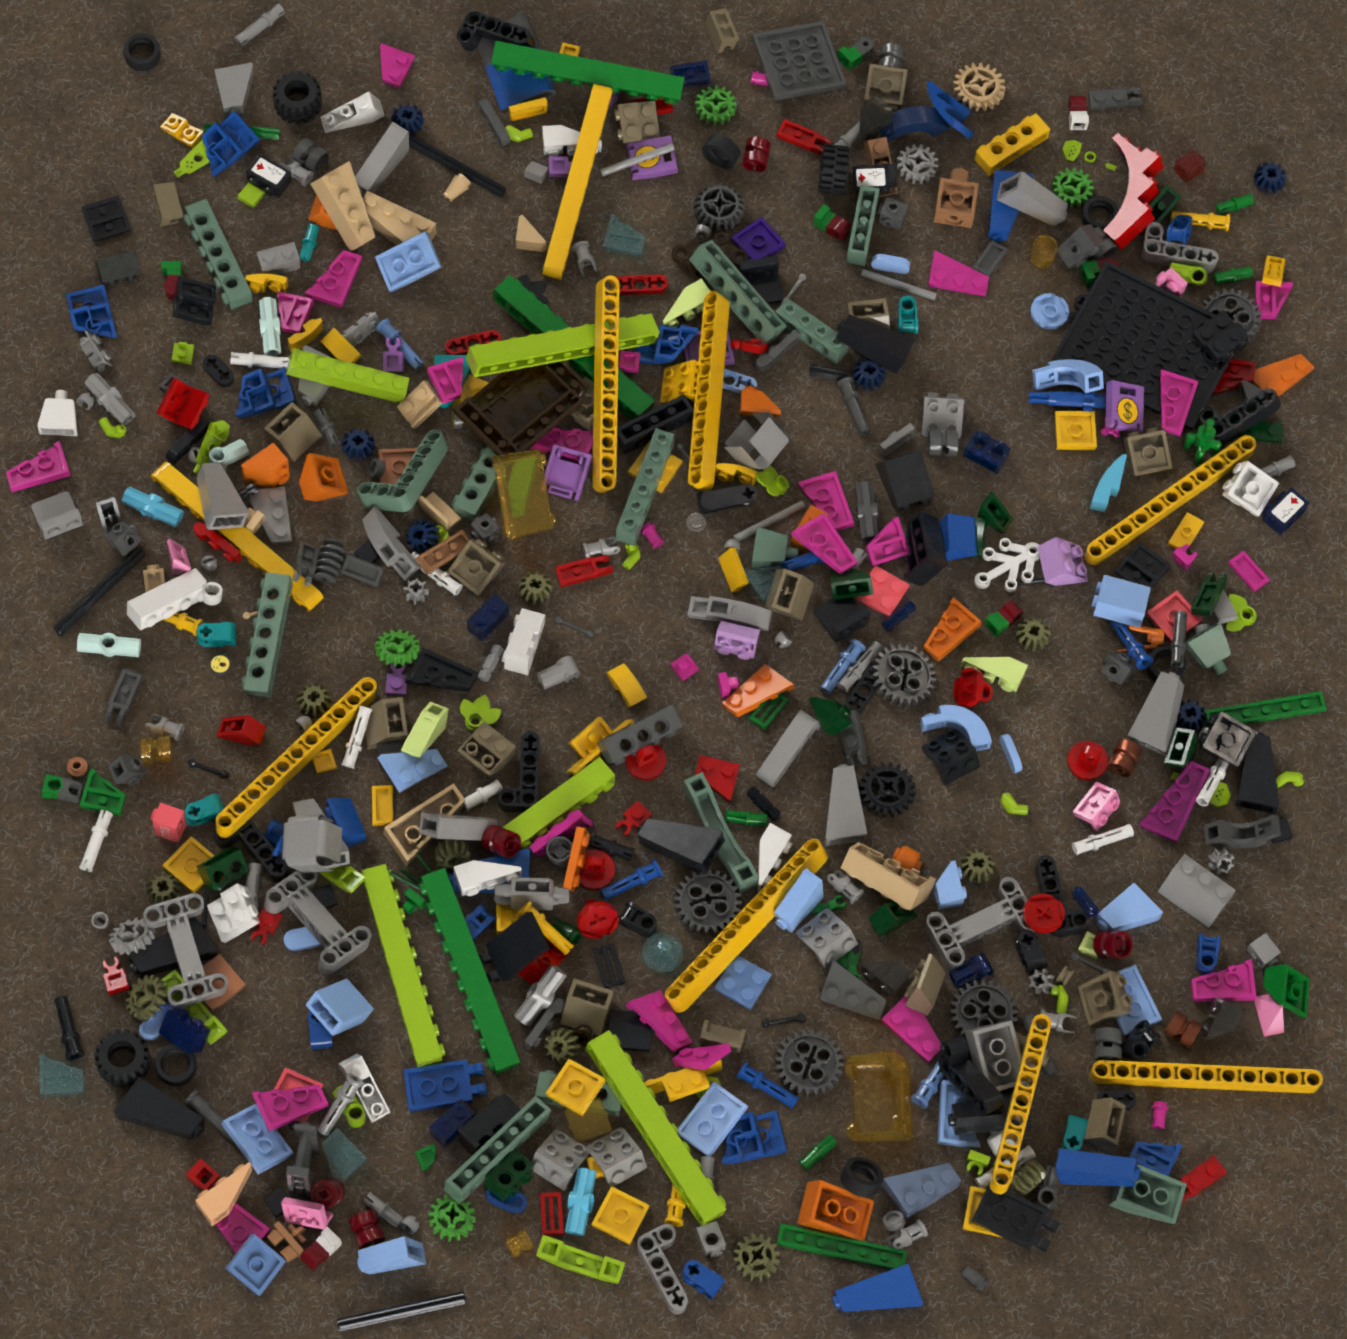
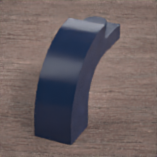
M914 106L895 111L890 114V119L878 125L881 138L887 137V142L910 132L921 131L931 136H937L950 129L948 122L945 121L935 107Z

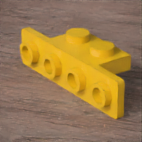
M597 717L569 742L581 759L566 772L569 775L577 774L590 761L593 762L598 759L602 754L600 753L597 741L630 725L634 721L632 719L625 720L612 731L602 717Z
M720 1059L706 1070L684 1068L676 1072H669L657 1079H649L644 1084L647 1088H651L654 1094L665 1090L669 1102L710 1088L706 1076L721 1071L722 1060Z

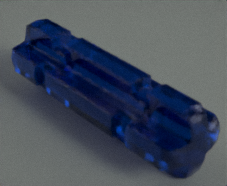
M912 601L906 602L904 607H900L890 618L882 622V627L887 632H890L895 625L897 626L908 617V614H912L916 610V605Z
M1074 887L1072 891L1073 897L1089 917H1097L1099 913L1098 907L1082 887Z

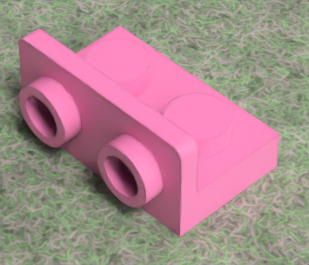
M1170 268L1166 272L1162 271L1156 277L1155 285L1182 298L1188 283Z
M1095 782L1073 810V814L1075 817L1090 823L1093 830L1098 831L1101 826L1106 824L1112 812L1117 810L1120 799L1116 790Z
M287 1197L281 1202L285 1222L324 1230L333 1217L332 1212L325 1211L324 1204Z

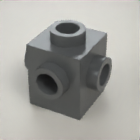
M887 197L885 203L880 204L877 212L880 215L879 223L888 228L892 227L901 230L909 205L901 203L897 199Z
M486 513L483 516H477L472 521L470 535L472 539L477 540L479 538L487 543V545L492 544L499 537L500 525L494 517L491 518Z
M123 521L116 524L104 537L112 549L122 556L133 551L137 544L142 541L137 535L139 533L137 528L133 524L128 525Z
M1116 651L1112 655L1108 654L1102 664L1105 666L1101 672L1105 674L1108 680L1122 685L1128 680L1136 664L1130 660L1127 654Z
M120 755L108 766L115 784L134 785L146 774L139 755Z

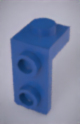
M273 818L264 836L269 842L277 845L273 852V855L277 857L282 853L284 823Z

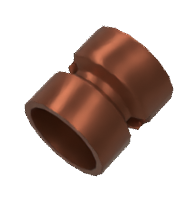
M1120 739L1117 741L1113 750L1114 754L1110 757L1107 768L1112 773H1119L1120 776L1129 778L1136 767L1134 763L1138 762L1142 749L1132 741Z
M1176 1011L1164 1035L1173 1040L1178 1038L1180 1044L1190 1049L1203 1025L1193 1019L1188 1021L1186 1015Z

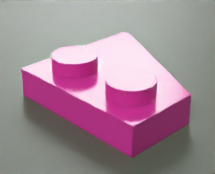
M278 291L277 297L282 331L291 334L302 333L303 324L308 320L314 300Z
M898 517L893 518L865 547L871 566L909 553Z

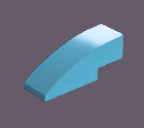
M1122 454L1116 459L1100 479L1090 509L1105 512L1109 497H1117L1127 457L1126 454Z

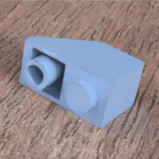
M956 861L950 862L935 884L934 894L938 910L962 906L964 899L967 898L965 886H961L960 879H962L961 868L957 867Z

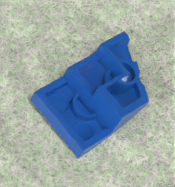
M929 80L927 89L939 114L952 127L971 139L974 133L962 124L971 111Z
M236 111L232 112L221 124L214 123L202 135L213 177L238 161L261 141Z
M104 284L66 294L74 330L88 331L92 334L118 338ZM72 302H84L82 307L73 308Z
M660 325V328H658L660 333L655 344L636 347L635 352L640 353L639 363L663 364L673 362L698 333V328L680 325V328Z
M260 368L244 375L241 382L242 389L238 397L240 400L238 411L235 414L237 418H244L285 408L291 402L296 404L297 400L289 375H286V368H281L268 375ZM280 376V386L269 383V378ZM271 387L277 388V393L274 396Z
M774 1110L758 1116L752 1111L743 1114L727 1136L725 1155L722 1157V1163L724 1165L788 1152L778 1111ZM770 1118V1130L759 1128L758 1120ZM760 1131H765L767 1133V1138L765 1141L762 1140Z

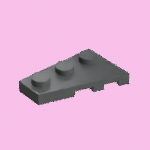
M835 960L832 961L820 1000L880 1020L887 1000Z

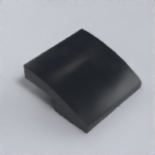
M119 195L81 207L93 242L131 231Z
M178 277L172 317L203 325H211L213 305L216 302V286Z
M1139 541L1129 555H1126L1115 569V572L1127 581L1151 587V591L1169 570L1171 564Z
M610 1010L609 1030L612 1035L615 1034L620 1040L622 1050L650 1052L651 1026L639 1020L640 1016L635 1011Z

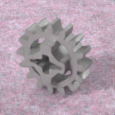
M913 144L912 149L906 146L905 152L900 151V155L897 158V170L900 171L899 176L905 175V181L907 182L911 179L912 184L919 181L921 185L924 179L929 182L930 177L934 178L938 170V158H935V152L930 153V147L923 149L922 144L919 148H916V145Z
M136 917L133 921L128 919L126 922L120 923V927L114 928V933L109 935L111 938L109 942L115 953L119 952L122 955L126 952L127 955H130L132 951L138 953L139 949L145 950L146 944L151 945V940L155 939L154 934L156 931L154 928L146 926L144 918L139 921Z

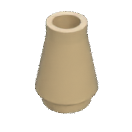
M461 173L457 176L455 175L443 196L449 198V201L452 202L456 197L469 189L470 181Z

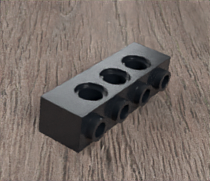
M683 394L617 427V445L625 455L650 442L655 428L671 432L693 421L694 409Z

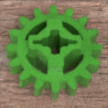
M715 85V89H712L710 86H708L707 91L702 89L701 95L697 94L695 101L696 114H700V120L706 119V124L713 121L714 126H716L717 122L723 125L724 120L730 121L731 116L735 115L737 106L735 96L731 97L732 92H725V87L720 90L718 85Z
M1074 167L1072 171L1066 168L1065 173L1059 171L1058 176L1054 177L1051 189H1053V194L1068 203L1070 208L1073 207V204H1076L1079 208L1081 202L1085 204L1088 199H1091L1094 186H1092L1093 180H1088L1089 174L1083 175L1082 169L1076 172Z
M401 629L398 632L390 630V634L383 632V637L378 636V641L375 642L376 656H379L380 661L386 660V665L393 663L394 667L397 664L404 666L405 662L411 664L412 659L416 660L417 654L420 652L419 640H415V635L409 636V631L402 633Z
M446 1194L443 1201L437 1198L436 1205H431L430 1210L432 1212L428 1214V1218L432 1219L429 1221V1227H434L433 1234L441 1233L440 1239L447 1236L448 1242H451L452 1237L460 1241L461 1234L467 1237V1230H473L474 1225L472 1223H475L476 1217L472 1216L475 1209H469L471 1202L464 1203L462 1201L458 1204L453 1198H448ZM451 1211H453L454 1220L452 1224L450 1219Z

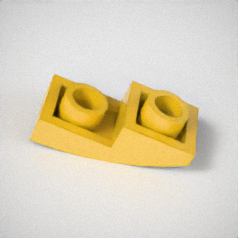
M173 113L160 126L163 131L192 149L202 140V135L204 134L202 130L189 125L186 119Z
M251 274L245 277L251 292L265 293L267 287L274 292H286L288 288V277L275 274Z
M321 318L307 321L303 324L302 333H295L288 338V347L291 352L294 348H303L304 345L309 344L323 330Z
M335 328L320 341L338 360L355 363L362 356Z
M727 463L717 464L715 467V475L722 482L728 481L733 483L737 477L742 484L754 486L757 481L756 473L758 471L751 468Z
M624 663L606 672L615 691L619 690L628 708L647 698L641 685Z

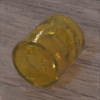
M1041 235L1034 240L1030 254V262L1038 269H1048L1054 264L1058 249L1056 240L1048 235Z
M170 735L158 736L156 740L153 737L140 738L143 764H154L156 760H159L160 763L172 762ZM157 748V752H152V749Z

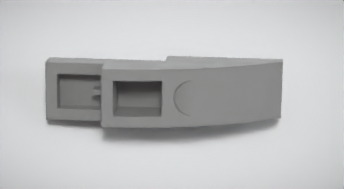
M374 506L363 519L366 533L387 567L393 566L404 581L410 580L421 566L399 541L400 534L377 506Z
M691 596L687 615L689 618L717 622L725 621L769 631L772 611L753 604L721 597L709 596V598Z

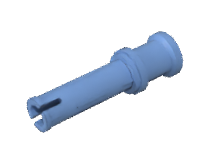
M389 318L382 320L375 329L377 333H381L385 339L391 338L392 345L396 344V338H401L402 345L399 351L404 352L405 360L415 371L419 369L418 366L422 367L424 361L403 340L402 333L390 324Z
M853 638L849 641L850 644L847 649L840 653V660L819 687L821 691L830 695L847 669L856 663V659L861 652L866 650V647L860 641Z
M938 1062L927 1079L920 1082V1088L916 1094L911 1096V1101L924 1109L928 1107V1101L932 1095L937 1093V1085L944 1076L941 1070L937 1075L940 1069Z

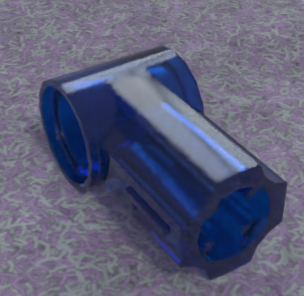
M979 953L968 960V963L950 971L949 976L955 987L959 989L965 986L966 983L969 984L977 979L978 981L982 980L981 977L987 974L990 976L994 970L984 953Z

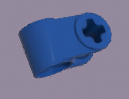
M1178 215L1171 225L1168 226L1166 240L1169 242L1180 241L1183 244H1187L1192 237V217L1189 215Z
M1202 933L1198 934L1196 969L1202 975L1213 972L1217 964L1220 936L1214 938L1203 936ZM1203 960H1206V961H1208L1211 965H1210V966H1206V965H1204V964L1202 963V961H1203Z
M309 1011L308 1021L311 1049L317 1050L333 1047L330 1032L321 1022H316V1016Z
M696 1260L688 1261L682 1272L683 1280L697 1289L699 1293L706 1294V1298L711 1300L725 1282L719 1274ZM695 1269L696 1274L690 1275L689 1272Z

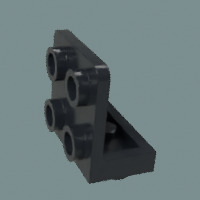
M766 256L762 259H747L739 262V271L767 304L783 301L784 296L778 275V256Z
M851 597L837 600L832 598L817 607L814 614L833 640L838 642L850 636L857 629L865 627L869 623L871 612L867 607L860 609Z
M951 730L922 746V751L937 765L940 779L944 785L980 767L976 748L957 730Z

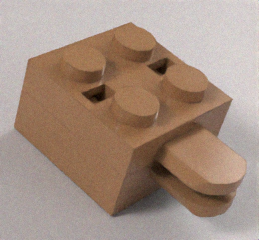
M954 169L950 179L940 178L934 223L972 228L979 183L969 182V174L965 169Z

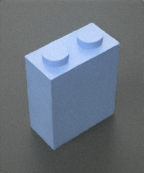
M1104 575L1102 582H1098L1095 593L1098 595H1094L1092 607H1095L1093 615L1126 625L1141 627L1151 587Z
M347 978L315 991L306 1004L332 1036L362 1024L374 1010Z

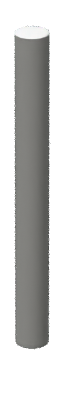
M673 143L600 169L601 175L603 177L674 151Z
M865 269L861 273V277L935 301L937 295L935 292Z
M800 501L732 537L741 541L755 534L757 527L766 528L805 508V504L803 501Z

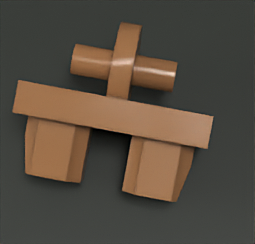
M278 1221L274 1224V1230L267 1236V1239L274 1247L283 1240L287 1243L288 1246L280 1254L288 1263L297 1256L300 1258L304 1251L296 1239L301 1244L306 1241L302 1235L305 1232V1228L303 1226L296 1228L293 1224H290L287 1227L291 1231L290 1234Z

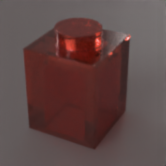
M1193 150L1176 161L1174 171L1187 183L1204 172L1206 163L1204 158Z

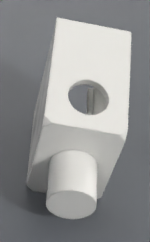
M57 390L55 398L45 399L38 421L40 435L78 436L74 400L67 399V391Z

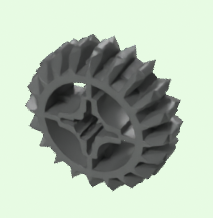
M721 182L719 186L712 183L711 188L706 185L704 190H700L698 195H696L693 203L694 215L697 217L698 223L702 222V225H709L711 230H713V227L716 228L717 233L720 231V228H723L726 233L728 226L733 230L735 225L739 226L740 220L744 218L745 200L741 198V192L736 193V187L730 189L729 183L726 186H722ZM719 202L721 207L720 212L718 211L719 207H717Z

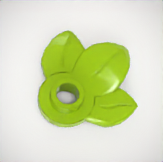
M769 465V467L763 469L764 472L756 473L758 482L766 487L770 495L777 497L787 492L789 488L787 479L782 475H778L772 466Z
M1229 594L1228 598L1238 616L1237 620L1227 622L1226 630L1237 632L1244 626L1252 625L1256 621L1257 614L1252 607L1247 605L1243 597ZM1243 614H1248L1250 618H1244Z
M486 695L477 698L473 703L463 699L460 705V712L465 718V725L472 732H475L483 722L493 725L501 715V709L490 707V702ZM476 719L479 721V724L473 725L471 722Z

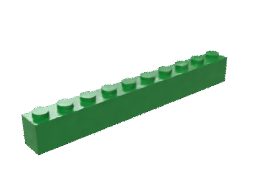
M495 41L491 61L492 67H495V70L500 72H506L507 69L514 71L516 75L525 76V73L533 74V78L544 79V77L552 78L551 81L562 83L564 80L569 81L570 85L573 86L589 85L590 89H592L593 84L613 88L612 93L619 94V91L626 92L627 96L637 98L638 95L646 96L645 99L650 101L662 99L665 100L664 103L676 105V102L680 103L685 77Z
M511 275L494 289L492 299L532 334L546 333L551 330L558 331L569 327L562 317L555 315L548 305L539 301L533 292H529L518 279H514ZM595 355L569 360V366L582 378L587 377L594 382ZM604 360V366L609 369L608 362ZM618 368V410L630 420L651 411L655 402L652 396L642 391L634 380H630ZM604 380L603 384L606 388H608V382Z
M445 868L421 876V883L418 884L422 896L426 895L428 903H426L429 915L433 914L436 922H433L437 934L441 933L443 938L441 942L442 949L445 954H449L451 959L448 961L452 973L456 972L458 980H456L459 992H463L466 999L463 1000L466 1011H471L473 1016L471 1024L474 1031H478L481 1038L478 1039L481 1050H486L488 1055L486 1063L489 1070H494L495 1075L518 1067L520 1060Z

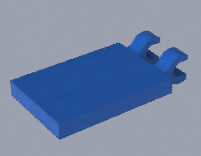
M467 1059L403 1069L409 1112L472 1103V1096L487 1095L485 1083L471 1085L470 1076L485 1075L483 1063L468 1065Z

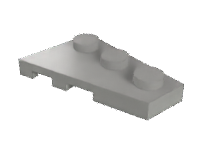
M285 486L258 489V493L254 496L250 495L248 500L254 511L257 512L259 510L265 515L266 520L262 527L271 544L292 543Z

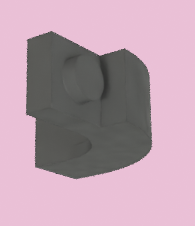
M1274 814L1249 823H1229L1217 820L1204 825L1206 845L1220 849L1263 846L1269 844L1270 839L1281 836L1279 816Z

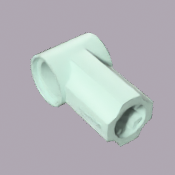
M239 439L223 448H213L209 453L210 463L220 462L224 470H226L228 465L248 456L249 450L246 443Z

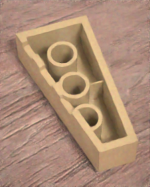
M350 161L311 183L312 188L350 252L375 238Z
M369 191L362 198L371 226L396 246L424 231L428 232L431 241L435 237V222Z
M453 783L384 827V836L406 867L434 839L419 833L421 812L456 815L464 807L465 799Z
M859 842L849 848L841 866V869L846 871L850 877L861 880L865 886L874 888L883 897L892 899L901 908L909 911L928 899L936 881L931 876L928 879L920 876V871L914 868L909 870L901 867V862L895 859H884L882 853Z

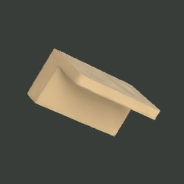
M434 492L426 498L422 495L418 498L419 507L438 525H442L445 530L449 531L461 521V517Z

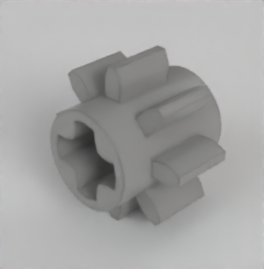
M418 578L413 581L408 580V587L403 588V593L407 594L406 601L411 599L414 601V605L420 600L425 602L424 595H429V589H426V582H421Z
M1226 848L1222 850L1214 849L1212 854L1208 855L1211 860L1208 866L1214 869L1218 875L1220 872L1227 874L1231 867H1234L1231 862L1234 856L1228 853Z
M1035 969V974L1028 977L1031 979L1029 988H1036L1035 993L1039 995L1042 990L1044 993L1049 994L1048 989L1055 987L1052 984V979L1055 976L1048 975L1047 969H1043L1042 973ZM1039 980H1044V984L1039 983Z

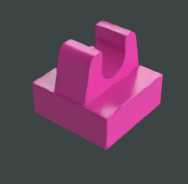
M621 351L619 368L623 372L638 373L640 353Z
M1188 544L1181 548L1178 547L1172 555V559L1185 571L1192 566L1197 557L1196 551L1192 555L1186 553L1190 547Z
M687 653L670 664L682 681L699 671L698 666Z
M726 672L718 673L717 681L721 698H728L730 691L738 689V678L727 677Z

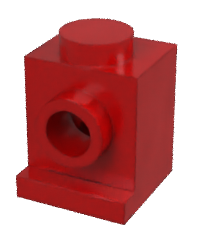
M202 1159L186 1173L187 1180L201 1192L206 1189H212L216 1186L215 1183L221 1179L220 1175ZM204 1177L210 1179L206 1184L201 1182Z

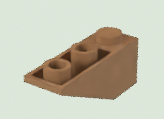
M887 137L863 142L869 165L892 163ZM897 187L890 188V192H879V197L898 194Z

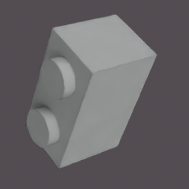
M294 242L256 252L261 274L280 275L301 269L300 258Z

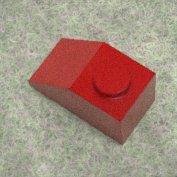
M250 715L223 718L216 737L247 746L260 745L267 726Z

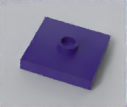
M762 217L731 237V241L738 249L744 250L747 254V259L752 260L762 259L766 256L772 257L786 247V243Z

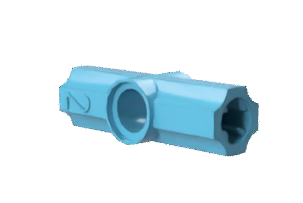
M132 487L126 489L122 498L123 504L140 511L143 516H150L153 518L152 520L158 519L175 528L179 525L184 515L183 510L167 504L160 496L152 493L148 495Z
M577 1168L574 1188L568 1197L569 1213L565 1228L566 1233L584 1236L588 1214L592 1212L594 1206L593 1189L597 1174L594 1170Z

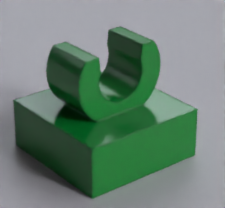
M409 887L404 893L407 901L402 907L405 912L411 915L416 907L422 911L426 907V900Z

